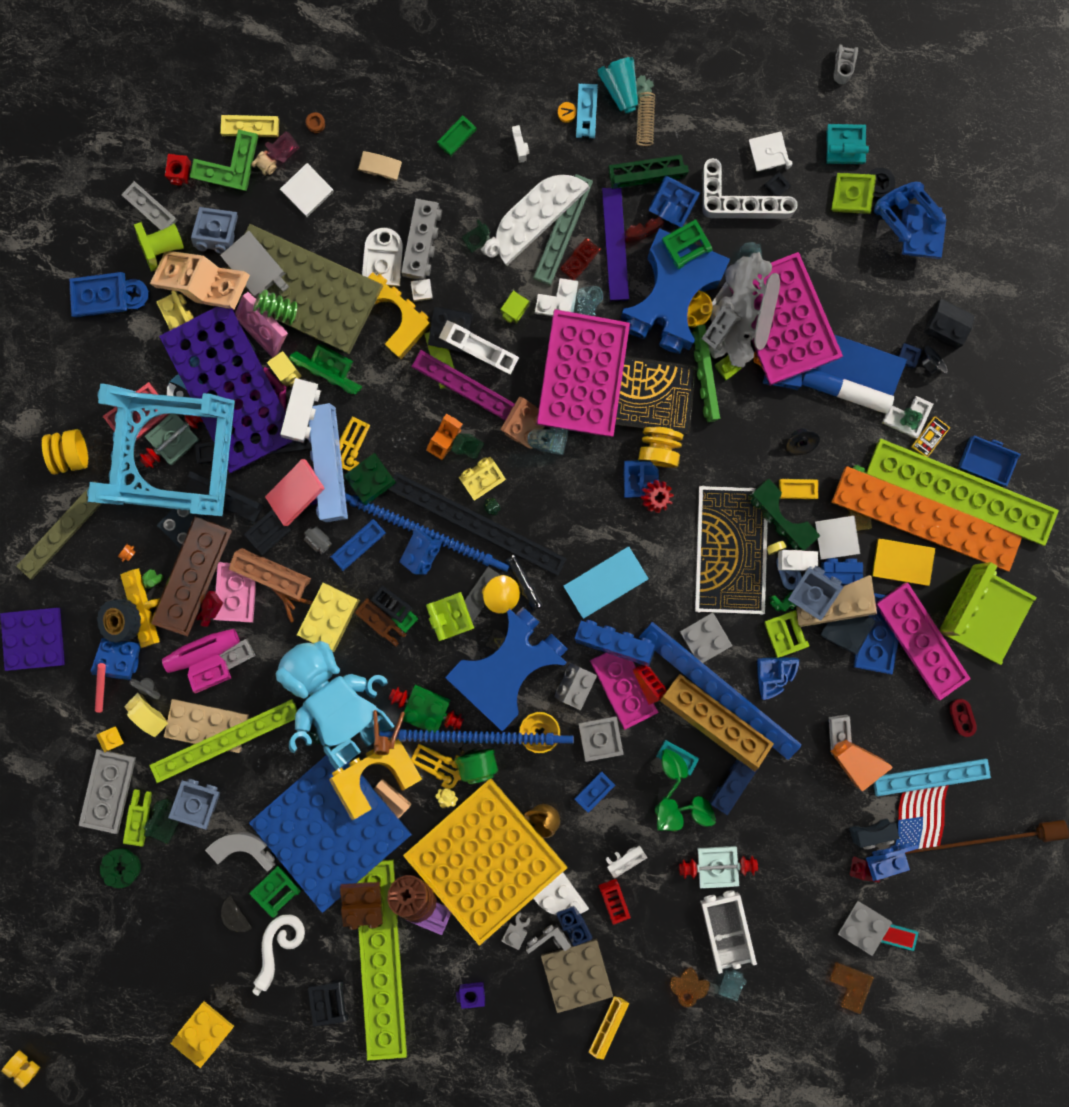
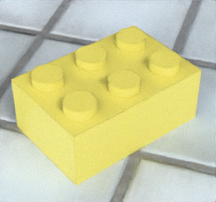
M322 583L297 635L312 643L319 641L328 643L330 649L335 652L360 600L326 583Z

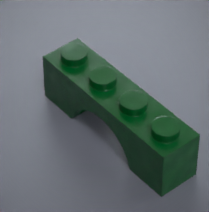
M770 479L763 481L748 495L751 498V504L755 508L761 509L764 513L763 517L777 527L776 531L780 536H785L789 540L788 544L793 550L805 551L821 535L808 521L801 524L787 521L779 510V499L782 492Z

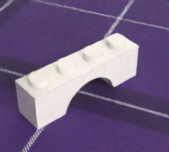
M448 320L439 336L440 339L508 374H511L519 359L516 355Z

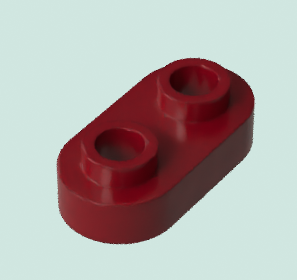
M964 699L953 700L950 704V713L957 733L964 737L974 735L977 725L969 702ZM958 705L962 706V710L960 712H958L956 709ZM964 723L968 726L966 730L962 729Z

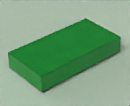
M462 115L437 141V144L447 154L452 156L477 128Z

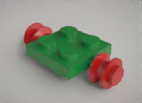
M417 685L414 686L410 698L408 697L407 690L402 693L399 691V687L396 690L393 689L389 696L391 705L394 702L398 703V708H401L404 704L406 705L403 721L428 730V732L433 730L436 733L442 721H445V728L452 726L453 731L456 728L460 730L463 723L462 713L456 716L454 715V710H452L447 715L446 711L451 701L450 699Z

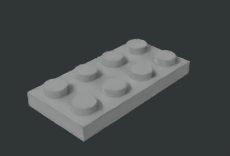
M102 749L96 750L79 826L114 834L119 833L136 757L110 751L104 753Z

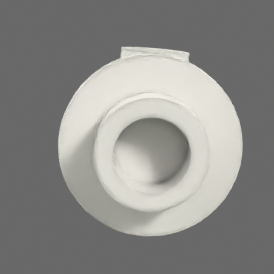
M493 236L480 249L481 252L488 257L497 256L499 254L500 246L498 244L500 241Z

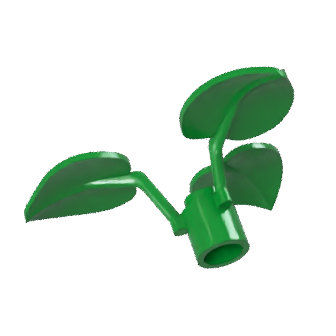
M663 749L661 760L663 771L669 778L676 779V783L667 796L655 807L657 830L678 831L682 829L684 822L681 811L688 809L692 810V818L699 825L706 827L715 825L716 818L713 808L705 798L695 797L692 799V805L678 808L675 800L669 799L681 782V778L684 779L688 776V768L684 759L679 754L669 749Z

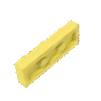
M221 115V135L237 136L239 129L256 133L258 137H279L278 116Z

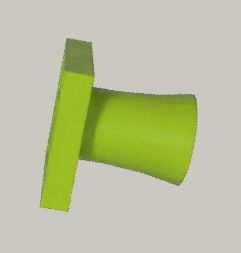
M141 222L134 224L138 241L151 272L157 270L158 267L155 255L184 249L181 237L174 223L150 235H146Z

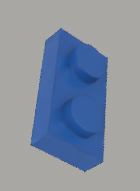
M601 771L574 799L589 813L615 784Z

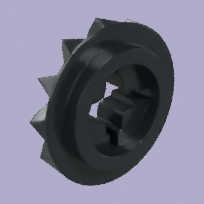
M875 168L868 173L876 175L875 183L877 179L879 181H886L882 188L879 185H875L873 196L877 197V199L894 190L895 177L888 169Z

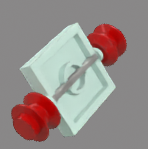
M736 846L697 848V866L693 859H691L690 863H686L683 859L682 863L679 864V873L683 875L684 879H686L687 875H691L694 879L699 872L700 888L739 886L738 870L744 876H746L747 872L755 875V871H758V862L753 856H751L750 860H746L742 856L740 862H738Z

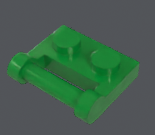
M696 219L662 238V242L678 270L698 256L713 251L711 244ZM698 241L701 242V247L681 258L678 255L680 251Z
M278 865L249 894L272 918H275L278 915V911L290 899L302 892V888ZM287 885L290 890L273 906L270 905L268 902Z

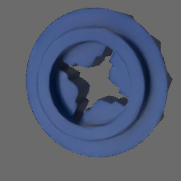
M137 279L125 281L127 308L138 309L141 306H145V302L149 299V291L146 285ZM134 290H136V293L139 294L140 297L138 296L132 299V297L128 293H133Z

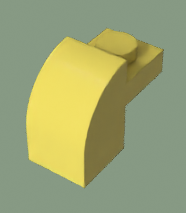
M139 693L124 706L128 711V717L139 728L153 737H156L168 724L161 712L152 708L143 695Z

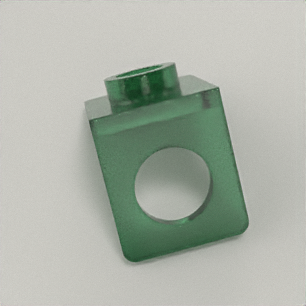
M479 219L476 221L477 227L462 236L463 241L471 252L484 246L490 239L489 234L491 232L485 223L482 224ZM478 235L480 242L477 245H472L469 242L470 236Z

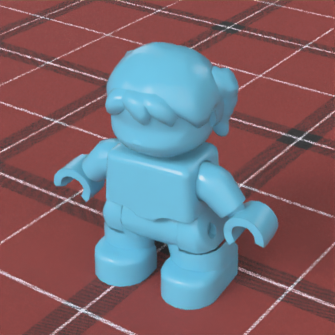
M323 641L315 642L314 644L302 643L296 645L282 657L276 671V679L285 689L291 691L297 697L303 699L308 697L295 714V730L297 733L290 738L289 749L292 753H295L297 750L295 739L297 738L305 740L308 746L312 744V740L307 732H310L313 723L317 729L320 742L324 746V752L329 757L333 767L338 770L361 752L350 738L360 733V738L367 747L374 743V710L377 711L379 734L380 731H389L394 727L383 711L356 693L364 692L365 690L370 697L375 698L377 692L372 689V683L377 682L381 686H385L388 682L381 675H375L367 681L366 678L353 674L343 677L338 676L329 682L328 680L333 674L340 672L329 644Z

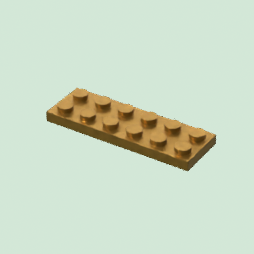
M681 674L678 675L660 700L753 771L760 767L774 744Z

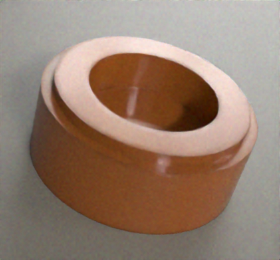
M314 112L307 116L306 126L309 131L319 133L325 128V120L320 113Z

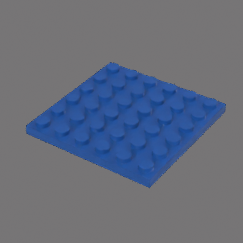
M327 755L249 822L322 913L341 898V884L358 883L412 835L362 774L360 776V788L372 809L351 820L329 781L336 769L330 763ZM351 761L342 766L343 770L350 767L349 763Z

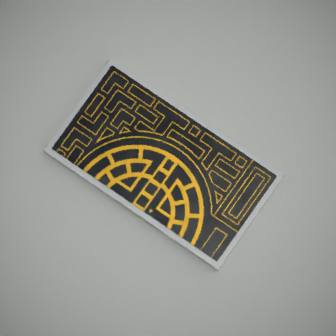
M699 486L695 612L765 614L768 521L763 517L764 513L761 509L755 508L750 502L751 498L748 495L756 488Z

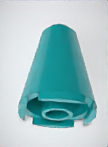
M633 57L610 63L607 69L605 66L597 70L598 75L621 112L625 111V114L635 111V107L638 106Z

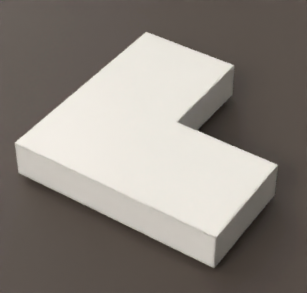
M915 396L908 412L892 406L889 413L885 415L882 424L917 439L932 409L933 403Z

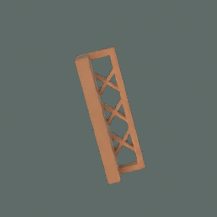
M243 548L234 553L229 566L231 571L298 600L301 599L305 587L311 581V578Z

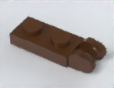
M368 598L354 612L394 646H397L399 643L388 634L392 628L402 637L407 635Z

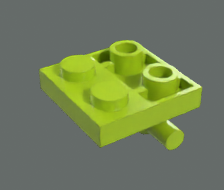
M461 592L426 605L430 615L431 627L435 629L439 641L474 629Z

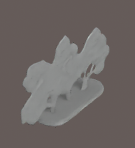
M760 252L752 253L750 257L738 259L735 264L730 265L725 270L726 283L734 293L731 297H723L718 305H713L710 316L713 322L724 306L742 317L741 321L735 322L720 344L722 346L721 350H715L708 344L709 352L714 359L728 353L731 364L737 367H744L746 362L754 358V352L750 346L753 338L755 347L758 350H762L765 347L779 294L780 278L777 273H772L766 285L764 284L763 279L771 272L772 265L769 261L762 259ZM758 274L762 275V279L758 278ZM754 279H756L760 283L759 287H761V289H757L754 287ZM763 294L760 310H756L754 308V300L758 295ZM759 315L756 324V329L754 330L751 327V324L755 320V317ZM748 334L750 336L749 338H744V335Z

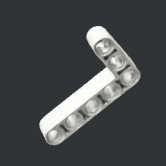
M714 158L706 161L702 171V212L706 217L787 219L796 211L797 201L789 196H721V163ZM714 167L716 172L710 173L707 168ZM707 186H715L716 191H709ZM714 204L716 210L708 209L707 205ZM751 204L754 210H747L745 205ZM765 204L771 205L772 208H773V210H772V211L766 210V209L764 208V205H765ZM726 205H734L735 210H728ZM783 205H789L792 210L786 211Z

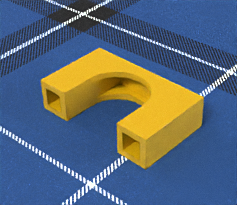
M372 272L368 278L383 285L374 306L381 302H391L401 309V325L385 345L402 359L431 327L430 322H428L430 318L422 311L418 313L414 309L416 306L409 299L406 301L400 297L402 293L394 286L390 288L386 284L388 281L381 274L376 276Z
M399 739L395 741L394 749H390L388 755H376L373 753V749L366 753L367 757L360 760L357 758L349 763L350 767L346 770H343L341 767L332 773L333 777L329 781L351 820L372 809L360 788V776L367 766L379 764L387 767L392 772L402 791L422 780Z

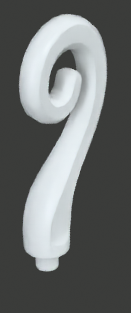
M281 915L271 921L265 929L262 939V969L253 982L255 988L252 992L258 996L262 990L267 991L274 977L275 964L272 941L276 931L283 925H290L295 929L296 936L292 941L286 939V930L279 932L277 937L278 943L285 949H294L303 941L305 929L303 923L296 916Z

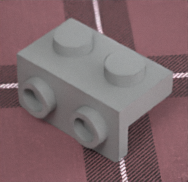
M570 663L565 670L560 685L556 689L554 698L581 710L597 675Z

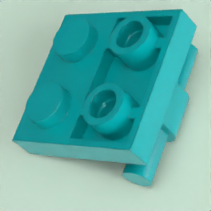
M828 124L827 164H865L866 153L869 152V146H866V125Z

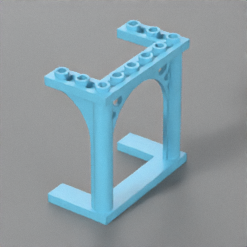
M100 384L98 403L117 407V413L115 414L116 426L113 433L114 445L111 452L109 484L90 482L87 490L88 502L118 505L126 503L188 510L192 514L222 516L235 401L203 393L202 399L136 393L133 390ZM143 408L145 409V411H149V410H150V413H149L148 416H146V414H145ZM134 411H137L141 416L139 423L133 421ZM162 414L217 418L209 495L160 490L148 484L141 477L134 461V445L138 433L149 420ZM134 474V481L130 485H126L127 475ZM139 482L141 483L142 488L137 487Z

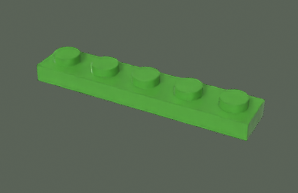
M698 325L692 330L691 334L695 339L696 350L694 351V358L698 362L699 368L697 370L698 380H701L702 386L700 395L704 399L705 405L703 407V414L707 418L708 423L720 419L709 346L702 340L706 333L705 325Z

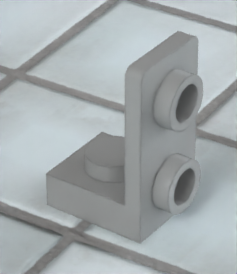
M558 924L555 926L549 925L542 931L544 934L538 938L535 936L527 942L526 952L529 954L552 936H554L552 940L558 948L562 947L564 951L571 947V942Z

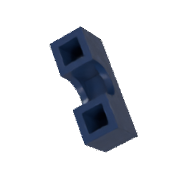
M736 759L730 768L729 776L717 788L709 803L728 815L756 771H753Z

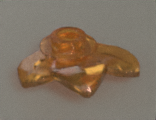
M690 967L683 972L681 978L672 977L670 986L672 991L678 995V1001L682 1006L692 1007L697 999L705 997L709 990L710 982L708 980L698 981L697 973ZM690 994L691 997L690 999L685 1000L684 995Z

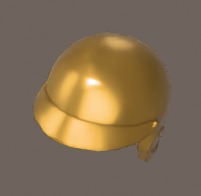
M548 804L537 805L524 814L528 822L534 824V829L542 838L553 836L560 826L559 813Z

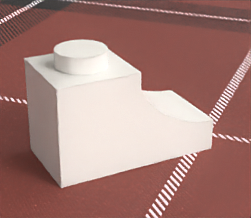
M778 551V570L807 571L810 566L813 568L815 565L818 566V552Z

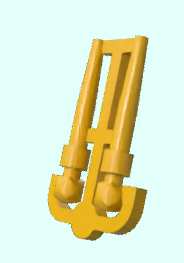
M353 416L339 440L340 451L343 448V444L347 445L341 456L342 469L347 471L352 470L359 464V462L354 461V458L357 457L370 427L369 424ZM353 422H356L358 424L348 442L346 441L347 435ZM361 426H364L365 428L362 434L360 435L356 445H354L353 442ZM350 448H353V450H351V452H350V454H349V455H350V458H348V459L346 460V463H347L348 465L352 466V467H348V466H346L345 463H344V460H345V458H346V456H347V454H348Z
M418 744L411 758L413 764L436 776L437 779L444 780L441 785L442 787L453 788L457 781L461 780L459 770L454 771L441 763L444 761L445 764H450L456 769L458 767L455 761L449 756L446 757ZM420 749L438 758V762L419 753ZM418 756L419 758L435 765V768L432 769L420 762L415 761L416 757ZM439 768L453 775L454 780L452 784L448 785L449 783H451L452 778L450 776H445V773L441 771L438 772Z

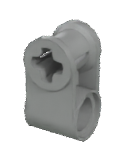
M839 44L834 70V80L838 84H846L850 80L855 68L858 47L853 49ZM841 70L846 71L847 75L842 74Z

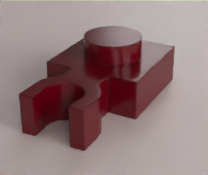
M208 591L202 601L201 608L203 610L196 617L197 620H202L201 626L208 627L211 618H216L224 604L215 591Z

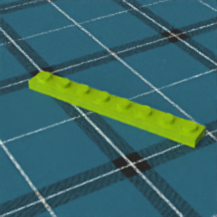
M292 699L149 765L156 782L159 783L295 720V714L298 710Z

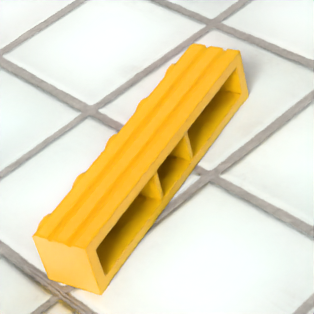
M613 997L589 1050V1053L597 1059L604 1060L628 1008L629 1003L620 997Z

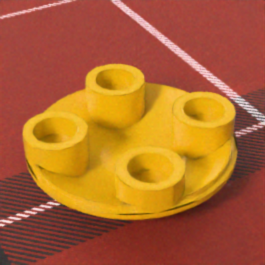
M699 290L689 304L687 312L688 327L694 328L705 324L712 314V301L703 291Z
M506 575L494 577L482 589L484 603L488 609L495 613H506L509 609L512 610L520 598L518 584L514 579Z

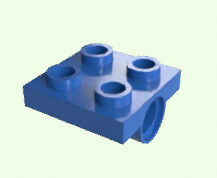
M665 175L648 211L683 227L700 193Z
M102 638L91 668L92 675H97L98 664L104 663L106 665L105 677L130 680L132 673L137 671L138 655L141 648L140 643L126 641L115 643Z

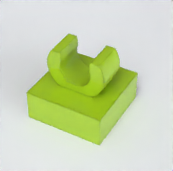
M729 355L715 364L716 369L725 381L742 369L731 364Z

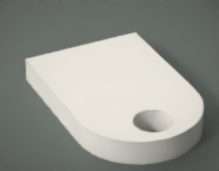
M379 228L368 235L365 242L362 275L369 277L372 272L376 276L381 274L388 281L386 283L388 286L400 287L403 243L395 231L389 228ZM384 233L390 235V240L386 243L380 241V236Z

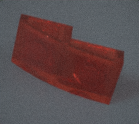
M659 216L655 220L654 218L649 220L645 224L646 228L641 223L637 226L632 225L625 232V241L627 243L635 242L654 234L659 228L663 227L664 221Z
M585 238L570 258L562 265L561 270L576 281L601 249L588 238Z

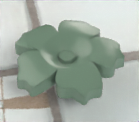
M640 75L637 78V96L643 92L651 93V88L654 87L653 81H650V79L646 80L645 75Z

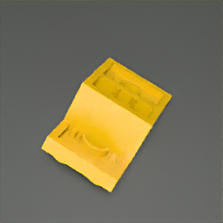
M204 1001L170 1044L201 1068L233 1029L234 1025Z

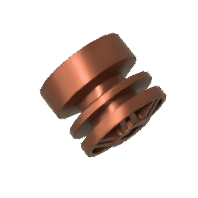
M405 875L396 879L391 884L388 890L387 901L390 909L395 914L410 922L419 923L427 920L433 914L437 898L427 883L415 876Z

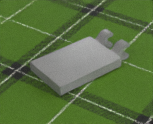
M250 231L246 232L220 255L232 270L245 271L250 275L246 287L256 298L263 290H267L274 283L283 292L289 288L281 278L286 273Z

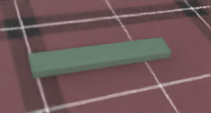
M575 174V177L586 182L591 189L592 180ZM590 189L557 219L533 277L534 280L551 286Z

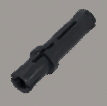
M513 555L505 561L522 590L521 594L526 597L531 610L534 611L536 608L538 609L543 606L535 592V586L532 587L517 556Z

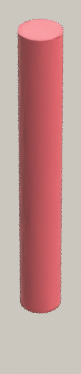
M99 663L97 667L95 712L97 713L103 711L106 670L104 663Z

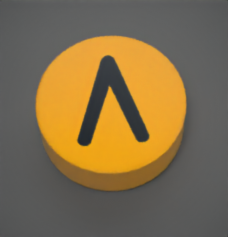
M570 102L562 103L558 108V118L565 123L572 122L576 117V107Z

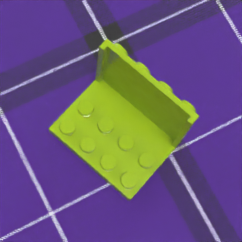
M992 562L975 564L966 577L939 631L942 635L998 665H1002L1012 641L1033 601L1037 597L996 576L997 572L995 570L997 565Z

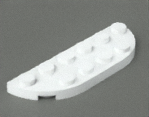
M570 175L549 177L537 184L503 217L497 230L496 239L500 241L498 252L506 266L590 189L586 182Z
M563 872L534 897V900L541 908L554 915H557L556 912L571 906H575L580 914L589 909Z

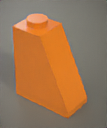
M846 739L837 743L834 749L830 751L853 784L862 792L893 768L884 759Z

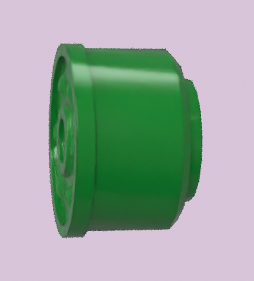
M494 748L475 751L455 758L461 781L474 784L493 778L494 774L498 772Z

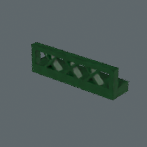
M682 155L608 166L612 189L662 182L665 175L674 180L684 179L689 173L688 165H684ZM678 161L679 166L667 167L670 162ZM652 164H657L663 168L649 170ZM633 167H640L644 170L642 172H631ZM620 169L626 174L614 176V170Z

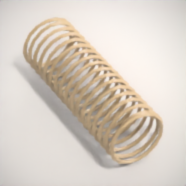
M643 92L638 95L640 101L638 102L636 143L640 146H651L654 144L653 126L655 110L654 108L641 107H654L655 98L653 96H640L651 94L655 97V94ZM639 142H652V144H642Z

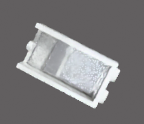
M730 890L724 892L723 896L709 895L704 897V900L700 901L718 973H723L722 969L728 967L739 969L741 964L749 962L752 965H757L740 894Z

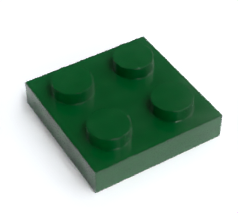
M375 453L344 475L365 505L396 483Z

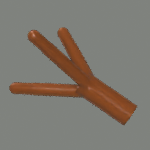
M271 588L283 600L291 623L294 620L290 608L294 610L295 606L290 600L310 605L313 603V601L302 598L300 600Z

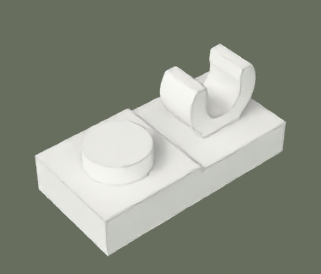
M638 846L637 848L629 849L623 857L618 852H615L617 856L615 862H611L609 857L606 858V861L609 864L608 870L616 878L647 859V856L642 848Z

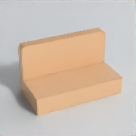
M384 779L374 788L398 818L411 806V803Z

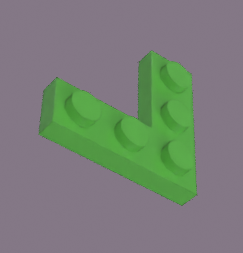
M238 129L231 167L194 159L190 178L247 191L258 134Z

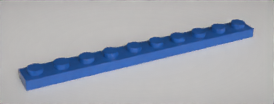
M651 622L639 636L640 639L646 638L651 640L658 654L709 696L773 742L772 747L787 760L801 748V743L656 624Z

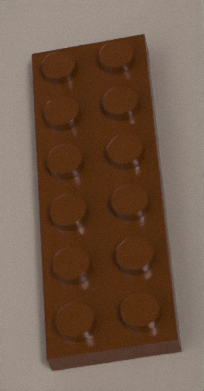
M194 516L150 623L152 625L188 637L232 532L231 529Z

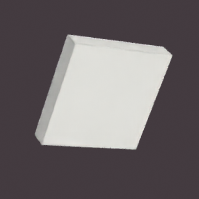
M308 163L280 188L306 217L334 192Z
M854 516L815 522L816 530L821 535L818 538L821 560L860 554Z

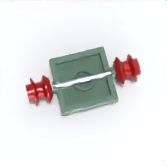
M169 414L145 436L155 449L146 448L147 453L145 455L140 453L142 458L139 460L147 468L149 466L154 468L153 463L155 461L160 462V454L170 465L178 461L200 441L190 428L198 429L197 423H204L201 416L184 415V422L177 414Z

